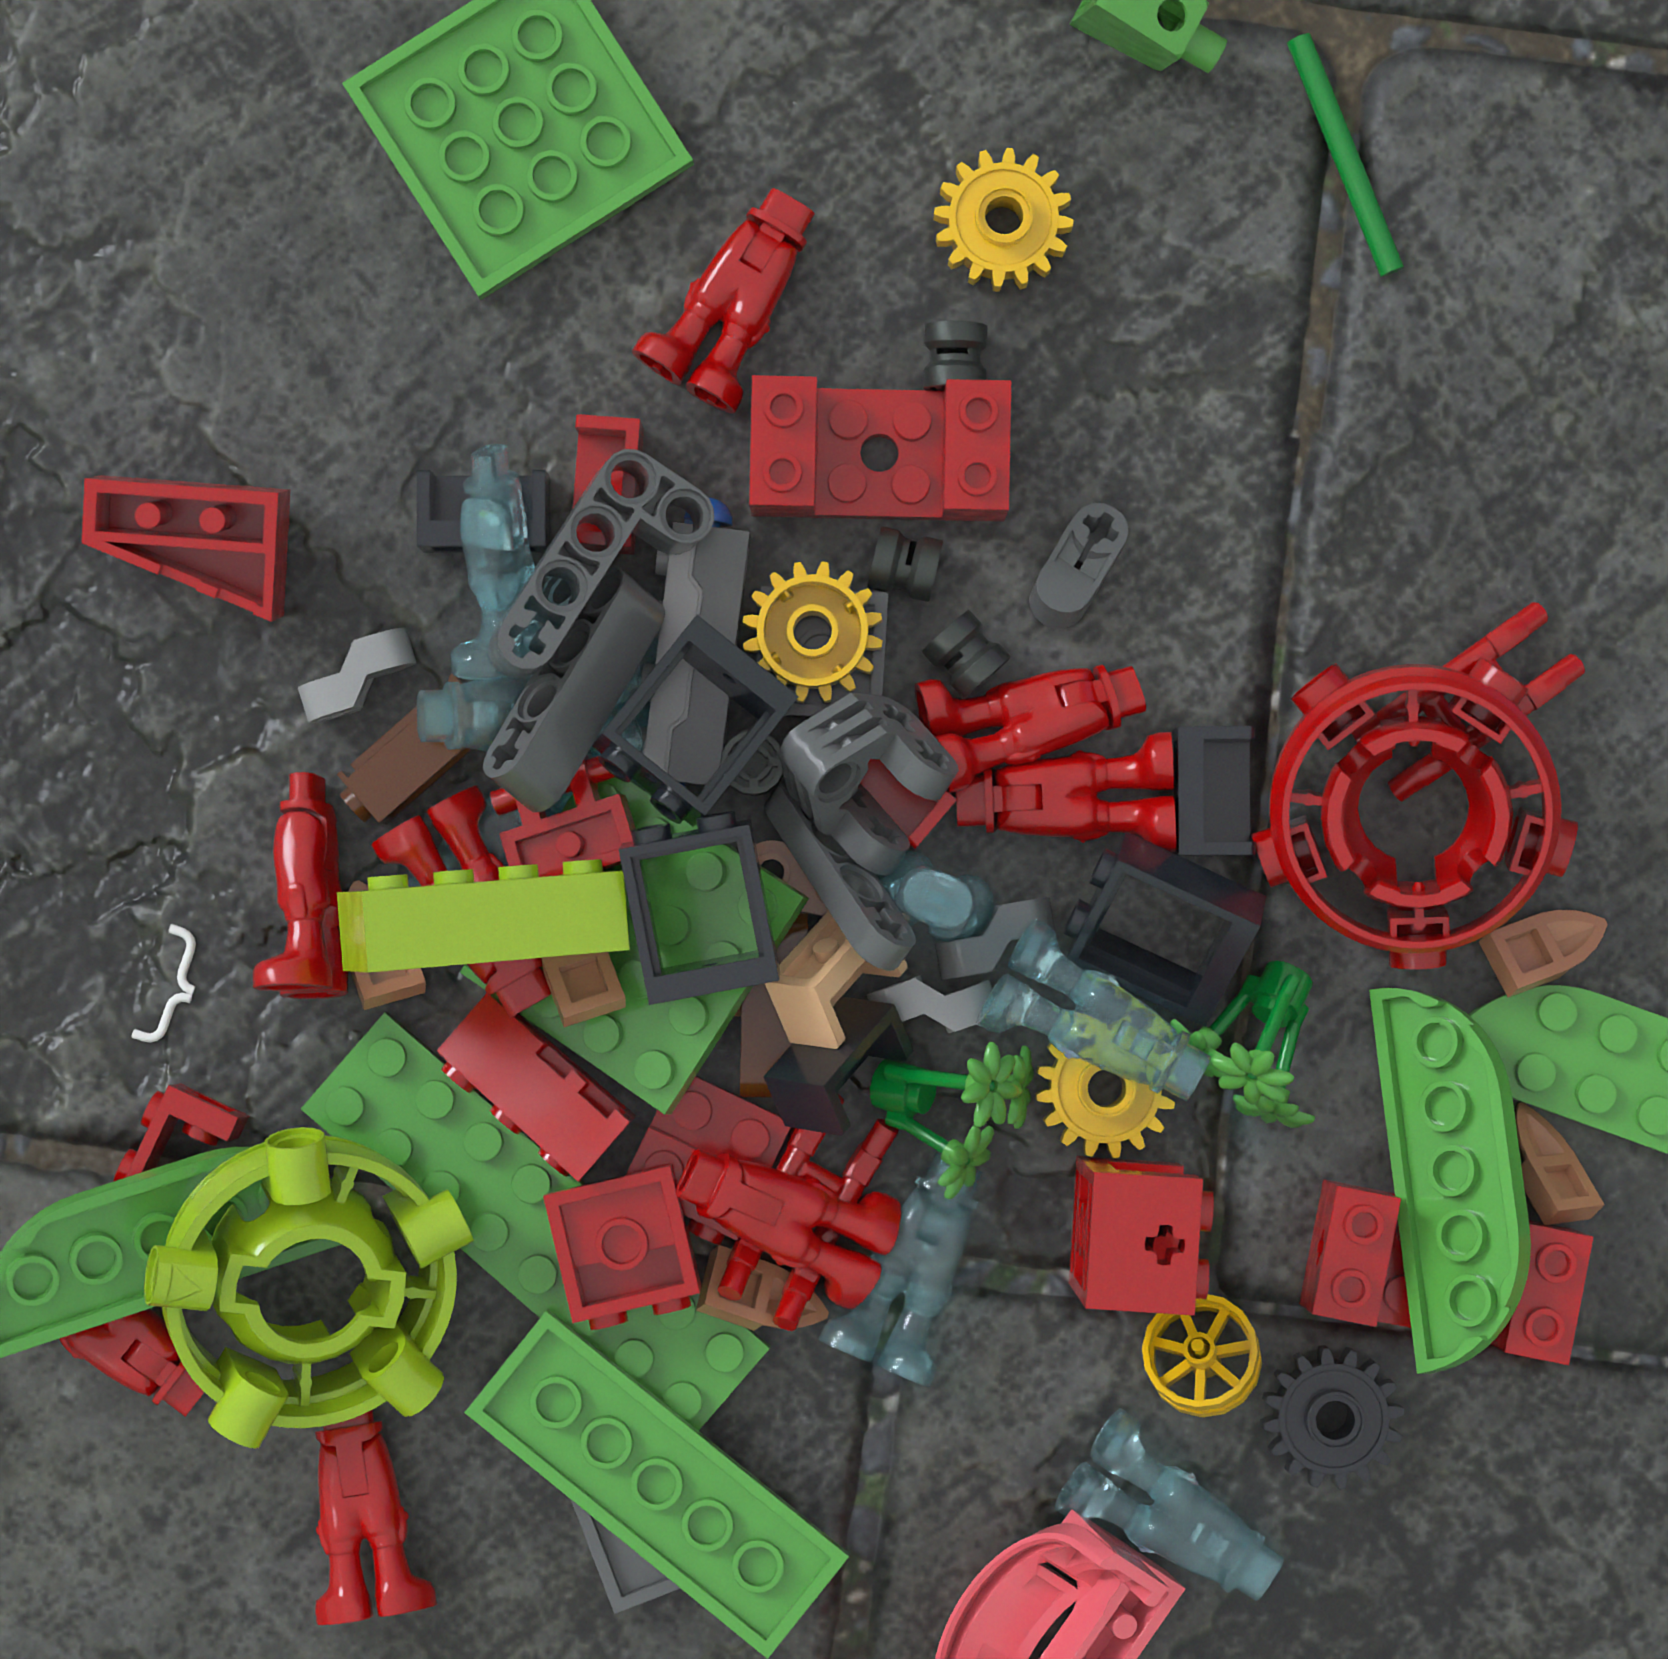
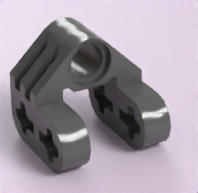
M852 692L791 730L784 738L779 753L788 794L795 802H800L803 812L809 818H814L815 825L819 831L825 835H832L857 864L866 870L884 876L891 875L909 849L910 842L899 826L860 784L869 769V760L880 759L905 788L916 795L930 800H940L959 772L958 764L908 708L887 697Z

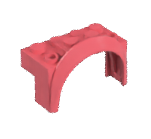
M1071 1509L1061 1524L1047 1527L1014 1543L981 1570L967 1587L950 1615L940 1639L935 1659H1029L1046 1631L1074 1602L1073 1611L1039 1659H1137L1181 1597L1185 1588L1166 1569L1074 1509ZM1044 1563H1050L1051 1565L1055 1566L1065 1574L1075 1579L1077 1581V1586L1072 1581L1065 1578L1064 1576H1062L1055 1570L1051 1569Z

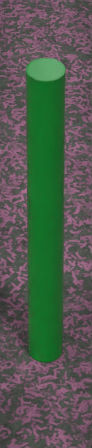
M1311 34L1299 35L1289 40L1286 44L1380 277L1390 275L1403 269V262Z

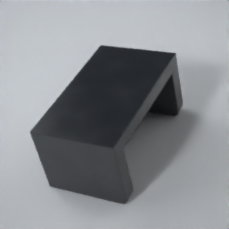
M417 470V547L423 553H545L549 547L550 476L546 470H533L532 475L435 476L431 470Z
M1178 726L1172 730L1173 796L1176 818V853L1174 854L1178 856L1256 855V842L1250 841V741L1255 739V726Z
M841 997L833 1006L846 1038L838 1049L792 1043L763 1076L786 1127L842 1136L850 1127V1122L837 1094L841 1087L868 1056L906 1061L914 1051L895 1004Z

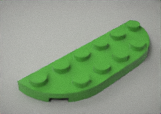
M1540 985L1509 998L1504 994L1485 1003L1481 1007L1475 1008L1468 1014L1480 1025L1496 1047L1509 1078L1513 1099L1668 1154V1018L1593 991L1562 985Z
M1401 988L1370 989L1395 1196L1401 1198L1398 1225L1417 1374H1431L1459 1366L1487 1348L1506 1327L1514 1314L1527 1281L1531 1251L1530 1226L1513 1098L1509 1078L1496 1047L1480 1025L1466 1012L1440 997L1424 992Z
M250 1147L221 1148L172 1162L71 1195L44 1208L30 1218L14 1233L0 1252V1358L156 1307L147 1305L144 1298L146 1265L152 1247L154 1245L165 1246L168 1233L176 1215L196 1186L223 1162ZM262 1180L256 1181L238 1192L211 1217L202 1229L206 1231L210 1242L216 1226L232 1204L236 1205L245 1221H252L266 1211L269 1206V1200L261 1187ZM310 1239L296 1243L278 1254L267 1268L243 1266L239 1279L342 1244L327 1239Z

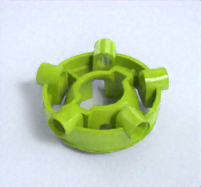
M307 1127L291 1128L278 1131L266 1138L264 1143L257 1144L231 1157L209 1173L196 1186L176 1215L168 1233L165 1246L154 1245L150 1251L145 1272L144 1298L147 1305L162 1307L169 1336L183 1366L195 1383L217 1402L208 1417V1423L227 1439L239 1445L256 1449L261 1446L271 1426L283 1428L327 1426L358 1417L377 1408L386 1401L404 1417L413 1416L428 1406L437 1396L444 1381L443 1373L430 1359L445 1334L454 1307L457 1285L454 1251L468 1245L474 1239L448 1189L429 1198L406 1171L378 1152L347 1139L324 1135V1132L320 1129ZM328 1165H337L333 1171V1178L330 1179ZM358 1169L382 1177L396 1188L382 1197L405 1244L419 1264L418 1276L406 1274L405 1269L395 1255L392 1237L383 1222L373 1218L371 1206L366 1198L358 1191L352 1189ZM262 1180L261 1187L269 1200V1206L266 1211L252 1221H245L236 1205L232 1204L216 1226L210 1242L206 1231L202 1229L211 1217L238 1192L254 1182ZM310 1239H327L351 1249L361 1260L366 1275L364 1281L358 1284L347 1300L356 1314L355 1317L343 1329L331 1334L321 1319L301 1326H280L267 1323L261 1314L258 1302L236 1292L242 1267L267 1268L278 1254L296 1243ZM404 1297H408L410 1299L409 1303L398 1320ZM211 1305H213L217 1315L228 1324L236 1340L241 1345L270 1360L294 1364L292 1367L294 1379H281L276 1368L226 1346L219 1359L215 1358L193 1336L186 1325L182 1309L208 1311ZM354 1348L349 1353L353 1362L337 1370L311 1377V1364L336 1358Z

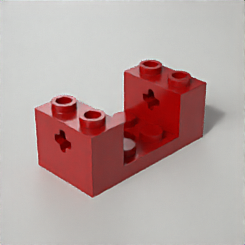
M752 375L749 493L751 516L1004 522L1009 511L1011 381L946 379L944 391L817 388V377ZM872 438H886L895 445L898 451V459L889 470L876 472L867 468L863 463L860 454L861 449Z
M1076 1156L1069 1284L1086 1309L1195 1316L1196 1299H1207L1209 1289V1259L1198 1258L1200 1231L1211 1232L1214 1208L1213 1191H1202L1203 1179L1194 1174H1183L1184 1166L1177 1162Z
M1323 1179L1299 1302L1302 1307L1314 1315L1374 1327L1377 1326L1378 1321L1411 1328L1398 1225L1401 1198L1391 1192ZM1529 1220L1531 1251L1524 1291L1508 1324L1491 1344L1505 1353L1569 1365L1594 1237L1572 1228L1552 1224L1544 1225L1542 1222Z

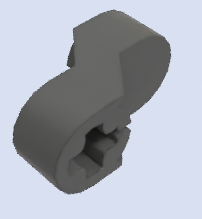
M1092 503L1083 506L1065 529L1051 556L1039 572L1029 597L1030 609L1034 617L1043 625L1057 629L1073 626L1082 618L1092 603L1108 573L1118 560L1129 534L1128 523L1125 517L1115 507L1105 503ZM1078 562L1082 564L1080 570L1075 568Z
M1050 897L993 906L994 913L981 936L936 943L935 949L941 980L997 971V963L1011 940L1056 933Z

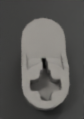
M391 629L353 640L340 673L299 686L298 691L308 723L322 722L361 711L374 678L415 665L416 659L407 629Z
M919 975L866 995L869 1001L895 1004L902 1022L926 1014L944 1025L947 1033L962 1030L1002 1014L990 979L943 995L924 984Z

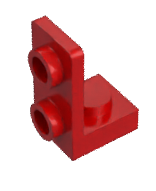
M182 1083L168 1085L165 1093L156 1091L150 1099L141 1119V1125L148 1128L138 1151L133 1149L127 1151L116 1171L113 1182L156 1168L178 1119L185 1121L181 1130L183 1133L203 1143L217 1146L220 1138L225 1141L239 1139L250 1115Z

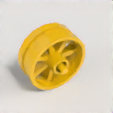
M1208 1294L1207 1299H1196L1195 1312L1211 1311L1218 1313L1207 1334L1197 1332L1190 1315L1157 1313L1147 1326L1142 1344L1145 1371L1162 1400L1181 1413L1202 1418L1225 1414L1244 1403L1258 1383L1262 1366L1259 1340L1244 1312L1227 1299ZM1181 1318L1188 1334L1184 1343L1160 1338L1171 1323ZM1230 1318L1242 1328L1248 1339L1215 1346ZM1156 1350L1186 1358L1159 1377L1156 1368ZM1250 1353L1248 1367L1240 1380L1221 1364V1358ZM1191 1371L1195 1374L1194 1400L1178 1396L1169 1389L1170 1386ZM1217 1375L1232 1388L1218 1398L1206 1399L1207 1378Z

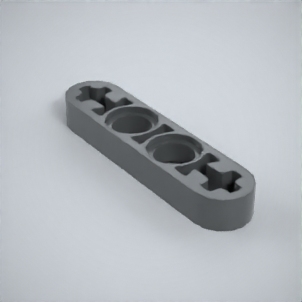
M783 778L764 804V810L859 956L877 968L886 971L895 970L916 944V936L876 874L857 864L832 835H825L819 831L815 825L814 818H809L803 812L800 802H795L788 794L785 778Z

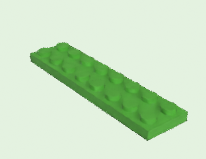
M384 1012L302 1106L301 1110L331 1136L362 1144L400 1166L419 1184L429 1198L448 1189L474 1239L473 1242L460 1248L539 1318L549 1309L699 1431L767 1353L770 1345L753 1330L696 1311L700 1293L689 1296L691 1307L661 1315L653 1314L652 1305L626 1311L629 1321L603 1329L591 1330L589 1320L572 1323L543 1195L585 1184L581 1180L578 1182L570 1174L565 1177L555 1170L538 1154L541 1147L525 1132L522 1131L517 1135L504 1126L489 1111L494 1105L476 1088L471 1093H468L458 1086L441 1070L446 1062L390 1013ZM379 1177V1178H380L382 1181H384L390 1188H392L393 1190L396 1189V1188H395L393 1185H391L388 1181H386V1180L383 1179L382 1177Z

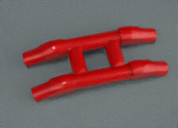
M1530 603L1442 667L1469 674L1480 657L1503 670L1496 659L1546 624L1548 621L1546 610L1539 603ZM1568 654L1525 685L1529 690L1517 707L1527 716L1550 701L1585 673L1582 661L1573 654ZM1417 690V702L1420 706L1418 714L1423 711L1427 717L1441 718L1443 723L1463 730L1469 735L1470 742L1478 749L1493 740L1471 724L1467 727L1464 726L1459 717L1448 707L1449 703L1444 697L1448 693L1433 690ZM1406 692L1379 709L1374 716L1352 732L1357 743L1362 735L1380 727V720L1407 716V709L1404 704ZM1429 752L1413 765L1390 779L1388 785L1394 796L1403 802L1452 770V768L1440 759L1432 757L1431 752Z
M838 1094L839 1099L843 1105L844 1099ZM878 1118L864 1141L860 1142L841 1174V1178L809 1160L810 1157L814 1156L826 1133L795 1128L787 1143L788 1147L776 1169L802 1179L818 1178L839 1199L857 1204L865 1187H868L875 1172L883 1162V1156L898 1135L899 1130L887 1126L884 1119ZM816 1226L814 1233L820 1239L834 1245L841 1235L827 1227ZM738 1238L727 1259V1267L717 1288L718 1293L729 1300H740L763 1250ZM808 1267L792 1268L781 1292L782 1298L772 1319L775 1325L788 1331L796 1330L805 1306L810 1301L821 1277L818 1272Z

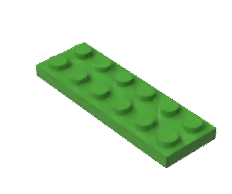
M549 1309L542 1315L464 1412L767 1659L849 1558V1553Z

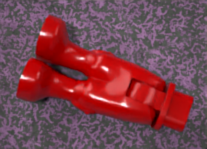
M771 188L760 208L752 207L746 214L747 220L738 226L728 237L702 276L690 283V289L687 292L684 303L685 311L675 325L666 334L656 332L644 333L632 349V354L653 372L668 382L680 386L690 370L695 355L710 328L718 321H722L721 336L705 360L693 371L686 383V389L694 397L710 406L731 414L735 413L744 395V391L737 379L741 362L747 350L754 347L770 331V318L790 278L797 254L807 244L806 239L802 235L815 213L782 191Z
M1103 664L1095 666L1093 673L1089 668L1046 672L999 684L988 690L983 696L968 699H954L942 681L937 679L917 682L914 687L920 721L958 764L959 772L946 790L948 793L958 792L967 788L975 775L1004 762L1009 765L1034 762L1041 755L1083 741L1103 730L1121 727V718L1146 712L1145 698L1132 666L1107 672ZM990 726L1002 727L995 734L973 739L962 737Z
M1158 732L1148 735L1138 752L1123 757L1106 759L1097 753L1078 750L1067 757L1040 759L1021 765H1007L996 769V772L993 768L985 770L984 775H975L967 788L956 792L957 826H986V833H995L998 828L1000 831L1022 835L1071 837L1081 843L1101 838L1109 832L1126 833L1127 831L1131 834L1139 835L1144 840L1163 849L1176 853L1174 796H1158L1108 802L1097 797L1098 793L1108 789L1173 790L1174 770L1171 732Z
M309 772L290 773L289 800L280 802V812L284 815L278 819L273 845L278 906L284 912L288 934L283 953L263 960L254 967L253 988L262 991H280L281 997L291 999L337 998L348 994V971H343L339 933L337 892H342L339 880L337 819L333 806L326 803L325 778Z
M478 785L448 797L429 808L426 812L436 830L456 857L461 870L473 869L474 882L499 880L498 867H505V865L498 857L489 853L483 841L478 822L487 805ZM421 815L405 821L371 844L377 857L384 864L404 865L421 886L434 885L433 872L448 871ZM542 958L467 964L472 972L484 984H487L485 987L487 995L491 996L496 993L509 1018L551 995L541 968Z
M696 1149L691 1154L676 1187V1196L696 1205L698 1215L707 1219H713L729 1232L770 1254L778 1265L794 1268L808 1267L825 1277L824 1290L826 1296L836 1305L845 1309H854L870 1294L880 1278L881 1264L876 1259L861 1252L845 1249L820 1239L813 1232V1228L816 1226L827 1227L868 1250L880 1255H886L890 1253L895 1245L901 1221L900 1202L897 1198L886 1193H868L858 1204L839 1199L818 1178L802 1179L762 1164L737 1160L736 1157L726 1152L716 1157Z
M151 1308L59 1338L61 1344L71 1353L73 1358L87 1361L111 1379L137 1393L148 1397L154 1394L151 1402L156 1406L163 1400L185 1417L205 1393L183 1366L169 1336L165 1321Z
M373 1410L340 1423L323 1426V1430L315 1432L316 1439L320 1442L318 1463L320 1519L316 1527V1533L319 1535L326 1555H329L330 1565L329 1587L316 1600L315 1616L317 1625L356 1622L369 1619L374 1615L360 1559L361 1544L364 1539H367L373 1553L375 1598L378 1617L413 1612L437 1605L436 1593L432 1582L413 1575L406 1559L403 1543L408 1532L407 1520L409 1515L401 1505L396 1475L387 1444L382 1434L378 1433L383 1429L382 1421H374Z

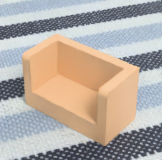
M828 910L780 963V980L765 983L790 1043L838 1049L846 1038L833 1009L835 1003L862 973L900 977L907 970L908 966L905 959L898 968L892 971H886L868 963L854 950Z

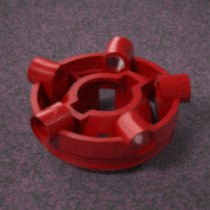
M1480 657L1469 674L1435 665L1403 664L1371 670L1349 679L1339 665L1334 663L1311 679L1291 697V700L1303 716L1286 739L1275 766L1270 789L1269 814L1271 827L1251 834L1253 842H1256V851L1270 887L1272 888L1289 881L1302 902L1319 919L1332 929L1354 941L1373 948L1389 951V966L1397 969H1432L1446 966L1447 950L1474 942L1506 923L1531 898L1546 873L1563 877L1573 852L1578 831V822L1561 818L1560 786L1549 750L1531 721L1517 707L1529 688L1482 657ZM1417 690H1433L1453 694L1454 696L1448 704L1450 710L1500 744L1512 729L1529 753L1538 779L1525 782L1517 781L1515 784L1508 785L1496 760L1492 756L1484 754L1470 742L1469 735L1466 732L1443 723L1441 718L1418 716L1420 706L1417 702ZM1396 691H1406L1404 704L1407 709V716L1380 720V727L1362 735L1358 743L1347 755L1332 767L1323 792H1315L1311 789H1293L1299 767L1317 738L1327 750H1330L1375 715L1373 708L1366 700ZM1420 741H1431V756L1449 765L1461 778L1466 789L1469 804L1467 819L1462 832L1454 843L1443 852L1434 856L1435 879L1419 882L1397 881L1396 858L1376 847L1367 837L1360 823L1358 812L1359 797L1365 781L1373 770L1384 761L1392 758V751L1396 749V743L1408 742L1410 746H1418ZM1541 793L1542 812L1520 807L1512 825L1513 807L1511 799L1518 797L1526 798L1529 795ZM1290 802L1303 803L1306 806H1321L1324 840L1335 866L1340 872L1346 871L1349 868L1364 884L1365 895L1373 900L1392 905L1387 909L1388 932L1369 927L1350 918L1329 903L1315 888L1312 882L1327 877L1325 864L1307 816L1303 815L1289 820ZM1505 853L1504 859L1509 871L1523 874L1517 885L1500 903L1487 913L1465 925L1450 930L1449 915L1446 907L1443 905L1468 896L1473 892L1474 889L1470 881L1474 873L1487 861H1490L1494 866H1498Z

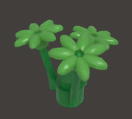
M1272 960L1267 963L1261 977L1247 975L1237 996L1210 1027L1202 1026L1199 1031L1191 1034L1180 1022L1173 1019L1170 1027L1167 1026L1165 1029V1036L1168 1040L1181 1048V1057L1188 1061L1196 1059L1198 1067L1205 1076L1220 1078L1219 1086L1221 1088L1234 1090L1243 1087L1244 1096L1233 1095L1238 1112L1246 1116H1261V1120L1266 1124L1274 1123L1278 1120L1290 1128H1299L1304 1124L1314 1122L1315 1116L1298 1111V1105L1288 1104L1290 1091L1285 1089L1286 1085L1294 1081V1076L1289 1072L1300 1028L1309 1011L1305 1001L1313 986L1311 977L1300 968L1287 962ZM1250 1002L1254 1003L1252 1013L1266 1024L1255 1050L1248 1052L1242 1045L1233 1043L1230 1048L1231 1058L1217 1052L1216 1049L1222 1043L1220 1036ZM1286 1027L1276 1068L1272 1069L1271 1066L1275 1056L1270 1050L1279 1029Z
M989 1042L985 1049L983 1063L974 1058L967 1061L968 1075L934 1071L891 1059H884L876 1068L870 1086L872 1105L875 1108L887 1111L885 1119L887 1126L904 1130L941 1153V1160L950 1165L937 1182L940 1186L946 1187L944 1192L946 1199L954 1198L960 1192L962 1186L968 1188L973 1186L976 1179V1169L974 1166H981L991 1158V1152L987 1149V1146L993 1138L994 1129L991 1126H987L981 1132L979 1127L984 1126L990 1116L996 1124L1001 1125L1005 1122L1007 1109L1004 1099L1011 1100L1008 1124H1014L1015 1129L1023 1126L1026 1119L1027 1106L1032 1101L1030 1091L1027 1088L1034 1076V1069L1031 1065V1052L1027 1046L1022 1045L1019 1056L1005 1055L1000 1059L998 1046L994 1042ZM936 1086L965 1090L961 1096L964 1103L977 1102L974 1112V1125L969 1130L964 1144L956 1139L947 1141L913 1119V1116L917 1113L925 1114L929 1111L935 1099Z

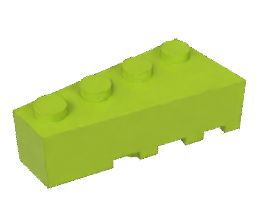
M602 859L563 862V875L539 877L538 864L498 867L499 880L474 882L473 869L433 872L434 885L409 887L408 874L367 877L368 890L337 892L343 971L369 973L630 950L623 871L603 872Z

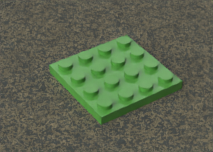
M472 0L342 83L480 300L491 295L694 165L692 157L591 0Z
M614 777L598 783L600 799L619 793L626 795L636 829L670 823L672 834L698 829L697 824L692 827L685 820L681 824H677L663 816L650 802V798L653 795L633 779L626 783ZM573 793L561 812L577 808ZM727 843L642 860L663 968L758 950L739 851ZM622 865L605 869L603 872L623 871ZM760 865L777 950L809 900V897ZM625 885L630 950L608 953L626 997V1007L563 1027L553 997L550 995L519 1014L664 1115L672 1114L753 986L649 1005ZM465 964L460 973L485 990L487 984H484Z

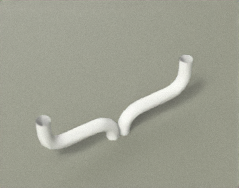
M171 924L169 933L180 936L186 941V949L177 974L178 984L186 993L175 994L168 1000L155 1032L146 1033L134 1029L131 1037L143 1042L152 1043L160 1040L168 1029L176 1005L180 1002L190 1003L195 990V986L191 985L186 978L195 952V938L190 931Z

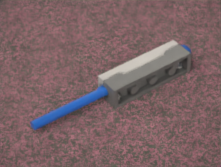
M709 498L714 508V522L711 530L690 551L680 555H668L657 550L655 574L666 576L663 601L658 600L665 609V617L661 628L655 636L658 639L656 663H644L641 683L696 615H699L738 647L751 535L750 531L720 528V526H732L733 519L728 507L718 499ZM685 512L684 523L673 522L672 530L679 534L689 535L693 531V521L690 515ZM682 659L648 701L651 702L648 727L636 726L633 746L684 787L686 785L704 787L721 766L722 752L726 744L731 697Z

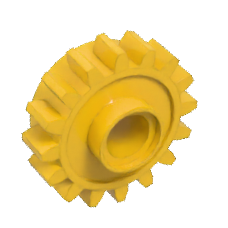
M1006 148L1000 163H993L991 156L986 150L980 151L978 158L979 169L973 171L963 162L956 166L955 173L960 182L959 186L943 182L940 188V195L951 204L950 206L935 207L933 220L941 224H947L948 228L939 232L936 235L935 241L937 247L952 246L954 251L950 255L947 265L951 270L960 267L962 264L969 268V284L974 285L983 276L991 279L993 291L1000 292L1004 280L1014 279L1016 285L1021 290L1027 287L1028 273L1032 270L1044 278L1050 273L1051 266L1046 258L1048 254L1055 257H1063L1067 245L1055 235L1070 233L1074 220L1061 216L1058 212L1070 205L1071 197L1069 193L1053 194L1052 189L1059 177L1056 170L1048 172L1042 177L1036 173L1038 156L1032 154L1022 166L1015 164L1013 148ZM995 208H1008L1018 216L1020 227L1012 233L1000 234L988 226L985 216Z
M797 562L794 563V578L785 581L776 572L769 575L774 589L769 596L758 591H754L752 594V600L761 608L759 615L743 616L742 623L744 626L756 630L757 637L744 642L743 647L747 653L761 652L763 658L758 664L768 672L772 671L776 675L775 678L786 687L788 684L796 686V695L799 696L797 698L798 703L804 704L808 697L809 689H818L824 703L831 702L832 685L839 683L846 691L851 693L856 690L851 673L855 669L866 674H871L874 666L864 657L865 650H881L883 640L868 635V628L882 623L881 613L876 612L865 613L863 606L872 598V592L868 588L854 594L850 589L853 580L852 572L846 571L836 580L829 577L828 562H821L816 574L807 575L802 563ZM808 616H818L827 621L832 634L826 645L819 649H806L798 644L794 638V629L801 619Z
M1098 1017L1091 1018L1090 1033L1082 1035L1073 1025L1067 1027L1066 1031L1070 1043L1063 1048L1050 1042L1047 1049L1056 1058L1052 1067L1037 1066L1036 1073L1049 1080V1088L1036 1092L1035 1099L1045 1103L1051 1102L1053 1110L1043 1118L1046 1126H1053L1063 1122L1067 1126L1060 1138V1141L1066 1146L1074 1142L1078 1136L1084 1138L1083 1151L1086 1156L1093 1157L1099 1143H1106L1110 1156L1118 1158L1121 1153V1141L1127 1139L1138 1150L1143 1149L1145 1144L1140 1132L1145 1127L1159 1133L1164 1129L1160 1120L1155 1117L1157 1109H1174L1175 1106L1174 1101L1161 1095L1162 1087L1176 1082V1075L1165 1072L1159 1073L1157 1067L1167 1058L1168 1053L1165 1049L1154 1050L1150 1053L1145 1049L1151 1033L1145 1029L1137 1033L1132 1039L1126 1037L1128 1031L1126 1020L1118 1019L1113 1026L1112 1032H1105L1104 1025ZM1103 1069L1114 1070L1122 1082L1120 1096L1116 1101L1108 1105L1095 1104L1088 1093V1083L1091 1077Z

